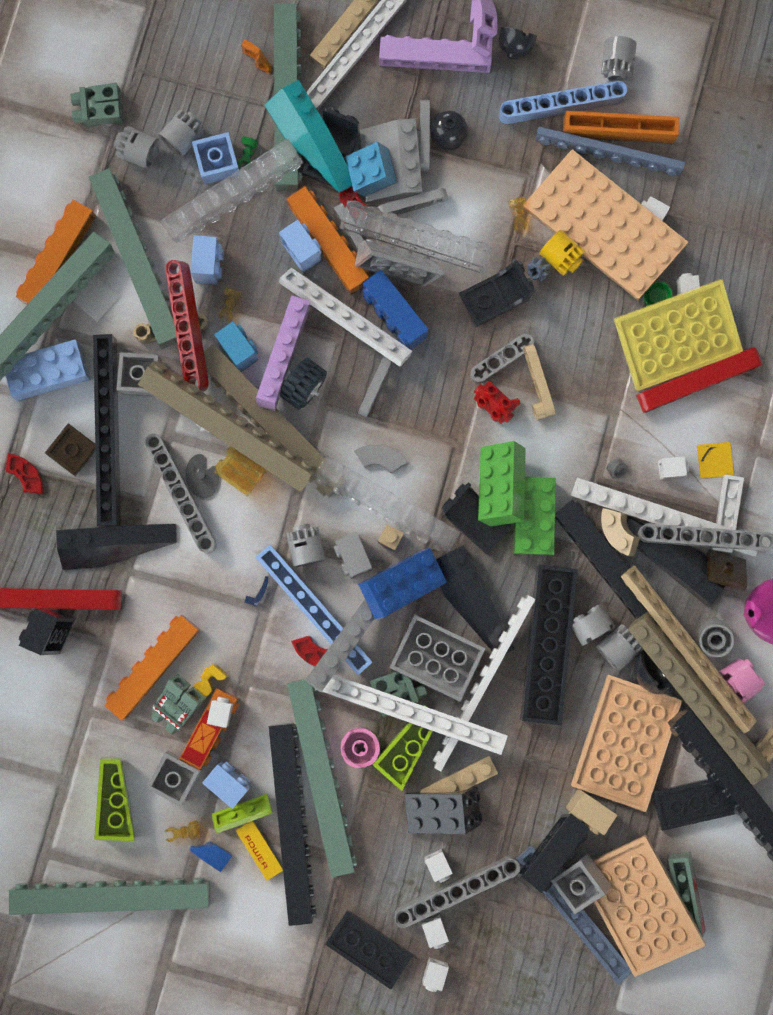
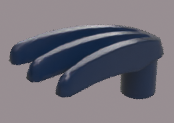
M265 576L256 598L246 596L244 603L253 605V607L258 605L267 588V576Z

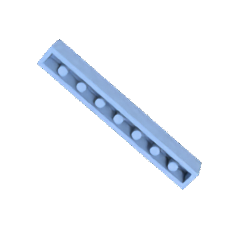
M269 545L256 556V559L327 641L332 644L343 630V627L278 552ZM358 644L355 645L345 659L357 675L372 663L371 659Z

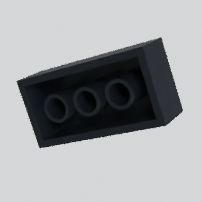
M35 608L27 618L29 623L26 630L23 629L19 636V646L39 655L60 654L75 622V618L56 610Z
M571 813L561 815L515 878L533 893H542L543 891L546 893L553 884L551 880L554 876H559L564 870L563 864L566 860H571L576 854L575 848L578 844H583L588 838L587 832L589 828Z

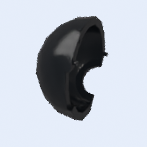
M642 650L634 664V674L640 686L652 694H666L676 690L645 650Z

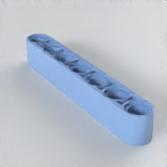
M615 81L505 101L500 107L499 119L504 124H511L565 114L566 111H583L617 105L623 101L627 92V86L622 81ZM613 91H619L621 95H616ZM595 94H601L603 98H597ZM577 97H582L585 101L580 102ZM560 100H563V101H565L567 104H566V105H561V104L559 103V101H560ZM540 104H547L548 108H542ZM522 107H528L530 111L526 112ZM509 110L512 112V114L507 115L504 113V111Z

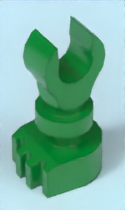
M242 136L241 143L246 148H243L242 153L244 154L238 161V167L241 169L242 163L247 162L246 171L248 172L251 169V156L254 154L252 150L257 149L259 141Z

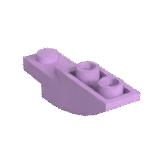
M472 0L470 22L474 24L472 50L487 57L492 51V38L497 34L496 8L492 0Z

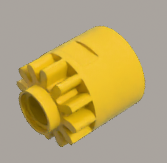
M560 229L545 244L539 255L545 258L550 265L564 276L568 271L571 273L575 272L584 260L580 257H582L585 250Z

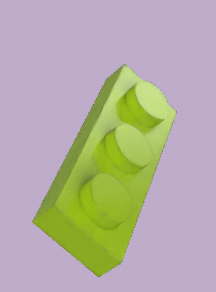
M268 794L237 804L233 809L229 807L212 813L215 831L220 833L270 815L273 812Z

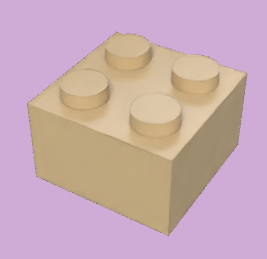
M577 789L565 807L570 811L568 814L571 813L581 822L584 821L589 830L596 835L599 832L605 835L617 817L614 812L580 789Z

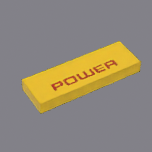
M254 820L236 829L238 836L266 881L283 871L282 865Z

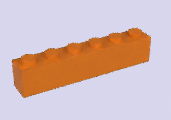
M566 111L563 118V132L589 139L674 143L679 135V117Z
M304 186L286 198L287 205L301 224L304 223L308 227L311 239L315 238L321 246L322 255L350 295L362 288L363 283L369 279V271L354 266L357 254L354 250H349L347 247L349 245L348 241L343 235L340 237L334 221L328 220L325 208L316 203L317 198L313 191H308Z
M73 199L71 203L66 205L64 215L61 220L59 219L56 222L53 234L46 239L43 251L38 253L35 259L36 263L33 268L28 270L24 283L18 287L16 298L27 305L75 253L96 217L92 209Z
M184 615L175 616L169 623L171 627L166 632L162 631L156 638L158 641L154 647L150 646L143 654L145 658L133 665L131 668L133 672L129 677L125 676L118 685L120 687L116 692L112 691L105 699L108 702L104 706L121 721L127 719L200 632V629Z

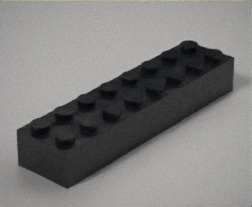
M547 565L536 566L533 594L535 601L531 612L520 720L562 726L578 569Z

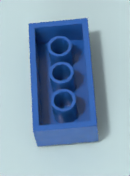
M382 270L363 283L362 292L364 300L369 305L372 303L375 307L374 312L380 319L383 318L386 321L387 329L391 334L395 333L398 336V342L412 350L427 338L428 328Z
M427 548L359 583L358 586L374 618L379 619L399 610L447 583L431 549Z

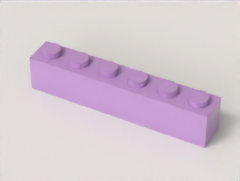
M387 35L380 39L379 66L490 73L492 51L486 57L472 50V42L468 40H432L427 37L414 39L410 36L396 38L392 35Z
M291 295L256 396L257 406L273 411L276 410L280 399L281 387L287 378V373L310 311L309 300Z

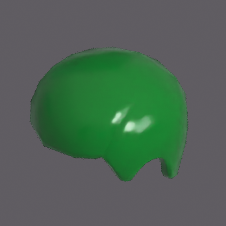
M655 281L643 295L647 306L673 297L672 290L668 284L660 281Z

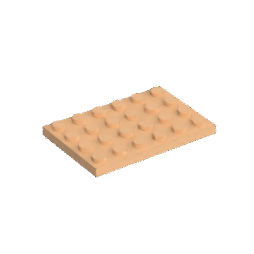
M607 674L571 786L646 812L672 733L670 731L671 727L667 722L679 712L682 700L666 694H652L640 685Z
M647 835L593 859L611 885L608 892L594 903L634 977L706 945Z

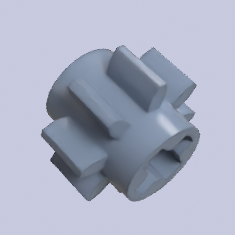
M538 257L532 259V262L527 264L529 267L527 274L533 278V281L537 278L542 281L551 273L549 271L550 264L545 258L539 260Z

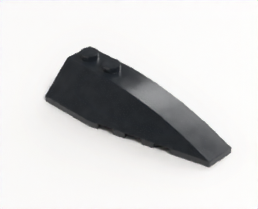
M630 517L627 519L629 530L638 537V530L645 524ZM644 528L643 535L646 538H651L652 530ZM663 533L665 539L670 540L672 538ZM639 540L637 549L703 604L712 605L724 590L725 585L708 581L707 556L701 551L686 545L647 543Z
M176 524L56 530L57 551L62 570L101 568L177 543Z
M464 545L436 559L447 581L440 588L445 598L488 648L493 651L494 648L498 649L501 643L498 640L502 632L507 631ZM512 643L508 648L506 654L514 650V646Z

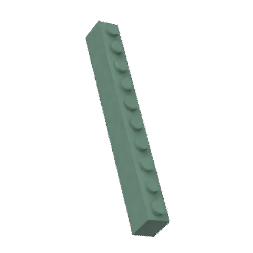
M274 3V95L285 86L297 81L298 76H301V64H298V58H301V46H298V40H301V28H298V22H301V10H297L296 3ZM275 124L276 191L299 190V184H302V172H299V166H302V155L298 154L296 148L283 137Z
M109 168L88 176L160 349L162 350L177 344L172 307L168 308L166 301H169L166 291H161L159 287L162 282L158 273H153L152 268L155 265L151 256L147 257L145 251L148 249L144 239L140 241L138 237L141 234L137 223H132L131 218L134 216L130 206L126 208L124 204L127 201L123 190H118L117 185H120L117 175H112Z
M93 232L0 334V381L6 374L11 372L13 366L25 356L28 349L37 343L38 338L50 328L55 319L62 315L64 309L76 299L81 290L85 289L90 280L112 259L115 251L110 242Z
M306 679L287 683L329 870L331 878L355 872V866L358 865L356 855H352L350 847L353 846L351 835L346 833V827H349L346 815L343 816L341 808H344L342 796L337 794V789L340 787L338 778L334 777L332 769H335L333 757L329 758L327 751L331 750L329 739L324 738L323 731H326L324 719L320 720L321 704L320 700L315 699L314 694L317 690L307 683Z
M202 877L193 878V881H185V878L173 879V882H165V879H155L153 882L147 883L144 879L134 880V883H126V880H116L114 884H106V881H95L94 884L79 881L75 882V885H67V882H57L54 886H47V883H36L35 886L19 883L9 890V915L205 909L210 906V880L205 881V878Z

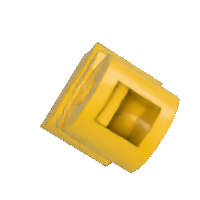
M214 663L209 667H205L203 674L200 676L202 681L195 683L193 687L205 697H208L215 690L211 678L214 676L217 680H224L229 675Z

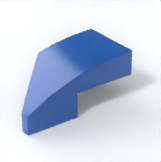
M211 841L206 842L204 845L196 847L194 845L189 848L192 853L220 872L232 857L230 852L217 844H212Z

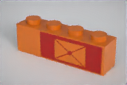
M216 688L179 758L198 769L208 766L212 759V756H210L212 749H217L221 742V738H219L221 732H226L227 730L225 727L207 724L212 700H217L218 697L228 698L229 702L233 703L232 714L236 713L240 705L237 703L238 697L220 688Z

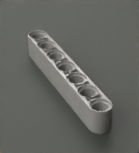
M155 433L149 434L145 438V446L193 540L200 551L208 554L212 553L216 549V541L170 451L159 435ZM159 439L158 446L152 448L150 446L151 441ZM166 455L168 457L167 463L159 464L160 457ZM171 472H175L177 475L174 481H168V475ZM179 489L185 490L183 498H177L176 492ZM187 506L194 507L193 514H185ZM200 522L203 525V529L197 533L193 527L196 523ZM210 539L211 547L207 550L203 549V541Z
M650 523L643 525L638 530L639 539L647 543L751 551H769L773 549V534L768 532ZM644 528L652 530L651 538H646L643 535ZM665 529L670 530L672 533L670 540L663 537ZM684 531L691 533L692 538L690 541L683 539L682 534ZM704 532L709 533L711 536L709 543L702 539ZM724 534L730 536L731 541L729 544H725L722 541ZM744 535L750 538L749 546L744 545L742 542ZM763 537H767L770 540L769 547H765L762 544Z
M513 856L499 859L399 906L394 914L395 923L401 928L411 926L515 877L520 872V865ZM508 862L515 863V868L512 871L505 869ZM491 870H495L498 872V875L495 879H489L487 877L488 873ZM478 879L480 884L474 888L469 885L470 881ZM460 887L462 893L459 896H454L452 894L453 888ZM440 895L445 899L442 904H436L434 898ZM419 904H424L427 907L422 913L416 910ZM405 912L409 917L406 921H401L398 919V915Z

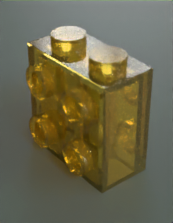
M230 446L226 451L228 455L224 460H219L215 466L216 471L214 473L248 497L267 470Z

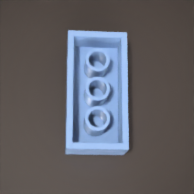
M76 339L26 353L13 366L11 372L5 375L11 397L17 401L90 380L81 344Z

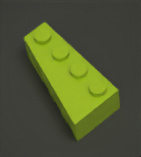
M408 722L372 765L403 791L433 731Z
M101 757L94 840L135 841L136 837L122 758Z

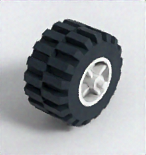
M303 359L292 372L288 371L287 375L289 376L281 387L280 397L298 410L304 408L315 395L319 396L320 393L318 391L326 379L327 371L311 359Z

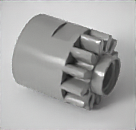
M613 36L605 40L601 75H604V78L608 77V80L611 82H623L627 78H632L637 46L636 41L625 36Z
M179 110L158 136L173 152L184 157L191 149L192 141L198 140L204 131L200 127L201 121L193 113H184L182 110Z
M128 126L124 128V132L118 133L114 147L117 149V157L149 169L156 159L160 142L158 138Z
M310 524L293 527L294 532L286 534L293 567L310 565L326 560L318 527L311 528Z
M715 617L714 619L707 618L706 622L701 623L698 629V639L703 652L711 657L727 655L733 648L734 637L726 621Z
M622 624L596 646L606 661L618 672L644 650L630 631Z

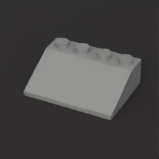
M416 118L394 120L360 130L361 149L375 142H379L388 148L397 181L386 188L366 196V203L396 201L422 194Z
M366 239L359 244L354 265L373 272L382 270L387 276L422 286H427L444 274L442 268L436 261L430 260L429 256L413 255L409 250H396L392 245H379L375 240Z
M414 615L389 668L461 702L485 648Z

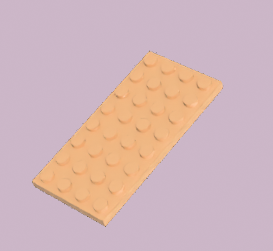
M573 149L523 204L524 209L551 231L556 233L561 229L585 250L582 255L638 301L688 245L687 240Z

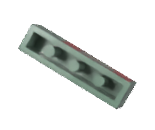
M691 852L671 854L668 861L672 882L703 937L706 929Z

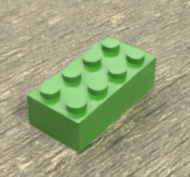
M515 441L481 447L478 520L490 527L524 521L526 448Z
M525 477L524 521L514 523L513 555H554L556 478Z

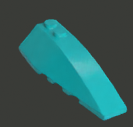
M297 80L282 88L264 106L283 137L309 161V164L314 169L316 168L322 174V177L338 193L352 187L348 166L300 81Z

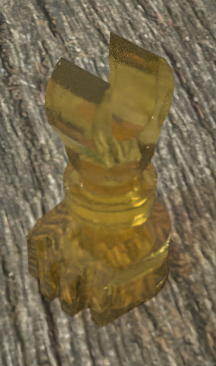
M525 197L514 198L508 201L509 209L514 210L512 211V215L515 216L513 228L516 232L518 231L517 223L523 224L524 231L527 228V222L522 215L523 209H521L526 203Z
M226 287L224 294L229 298L225 301L226 305L220 311L219 318L222 320L223 314L229 313L227 322H230L233 319V307L236 306L235 300L239 301L242 293Z
M197 820L190 821L187 827L182 826L181 829L169 827L164 831H172L174 834L173 838L165 839L168 842H172L179 837L187 838L189 836L190 839H196L200 836Z

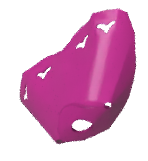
M773 579L764 581L752 590L745 600L743 614L753 633L770 644H773ZM750 609L754 611L752 618L749 616Z

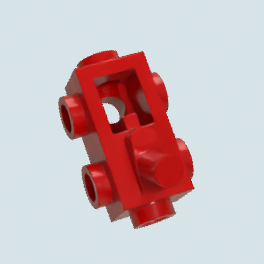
M490 381L484 386L480 384L474 390L476 395L473 399L477 401L478 407L485 409L491 415L492 420L500 424L504 421L508 423L514 417L513 411L520 405L518 398L510 400Z

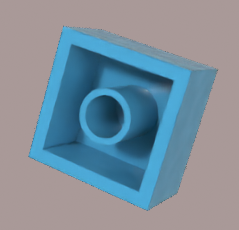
M375 142L345 157L353 190L364 197L397 182L389 150L379 142Z
M231 322L214 334L223 350L240 372L259 360L257 357L259 352L251 339L249 341L246 340L248 337L240 324L236 326L234 322Z

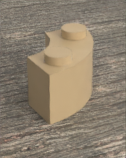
M603 508L601 522L607 540L619 552L635 557L640 539L629 530L627 514Z

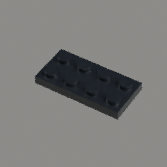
M708 779L652 792L662 831L735 815V813L730 808L731 804L721 797L717 786Z
M348 909L325 942L326 946L390 990L413 956L411 952Z

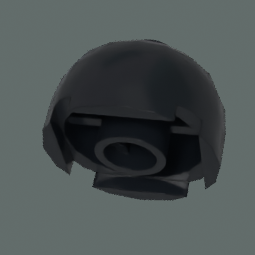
M501 27L498 41L502 51L507 53V57L517 60L518 56L524 57L533 50L537 36L531 33L526 35L522 30Z
M455 111L439 113L431 125L432 141L443 150L459 148L467 137L468 127L464 117Z

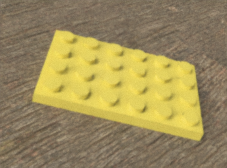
M721 279L614 318L636 391L743 352L725 286Z

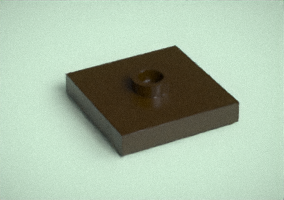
M68 423L45 451V454L76 477L95 453V443Z
M709 549L707 553L708 581L745 591L748 587L746 559Z

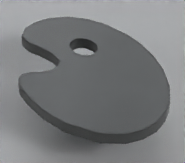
M197 454L187 464L186 479L190 490L197 497L206 499L216 492L219 476L215 466L205 470V457L202 454ZM196 466L199 467V472L197 473L194 471Z

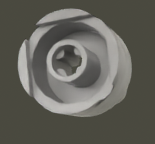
M600 604L587 611L586 617L581 614L572 621V631L582 646L615 627L607 611Z

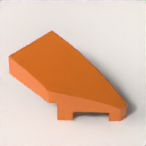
M244 39L241 45L243 54L256 59V68L271 74L273 69L263 52L256 45Z

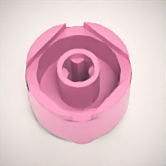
M738 658L719 671V673L744 704L762 690L765 682L753 671L754 667L748 659L743 661Z
M355 727L344 735L340 746L341 755L344 761L354 768L370 766L378 758L380 752L379 739L372 730L365 727ZM364 743L365 750L357 752L355 745Z

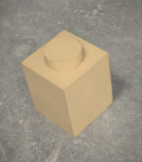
M387 524L378 543L395 552L404 533Z

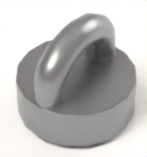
M614 459L608 463L606 469L612 478L617 479L626 474L628 467L622 459Z

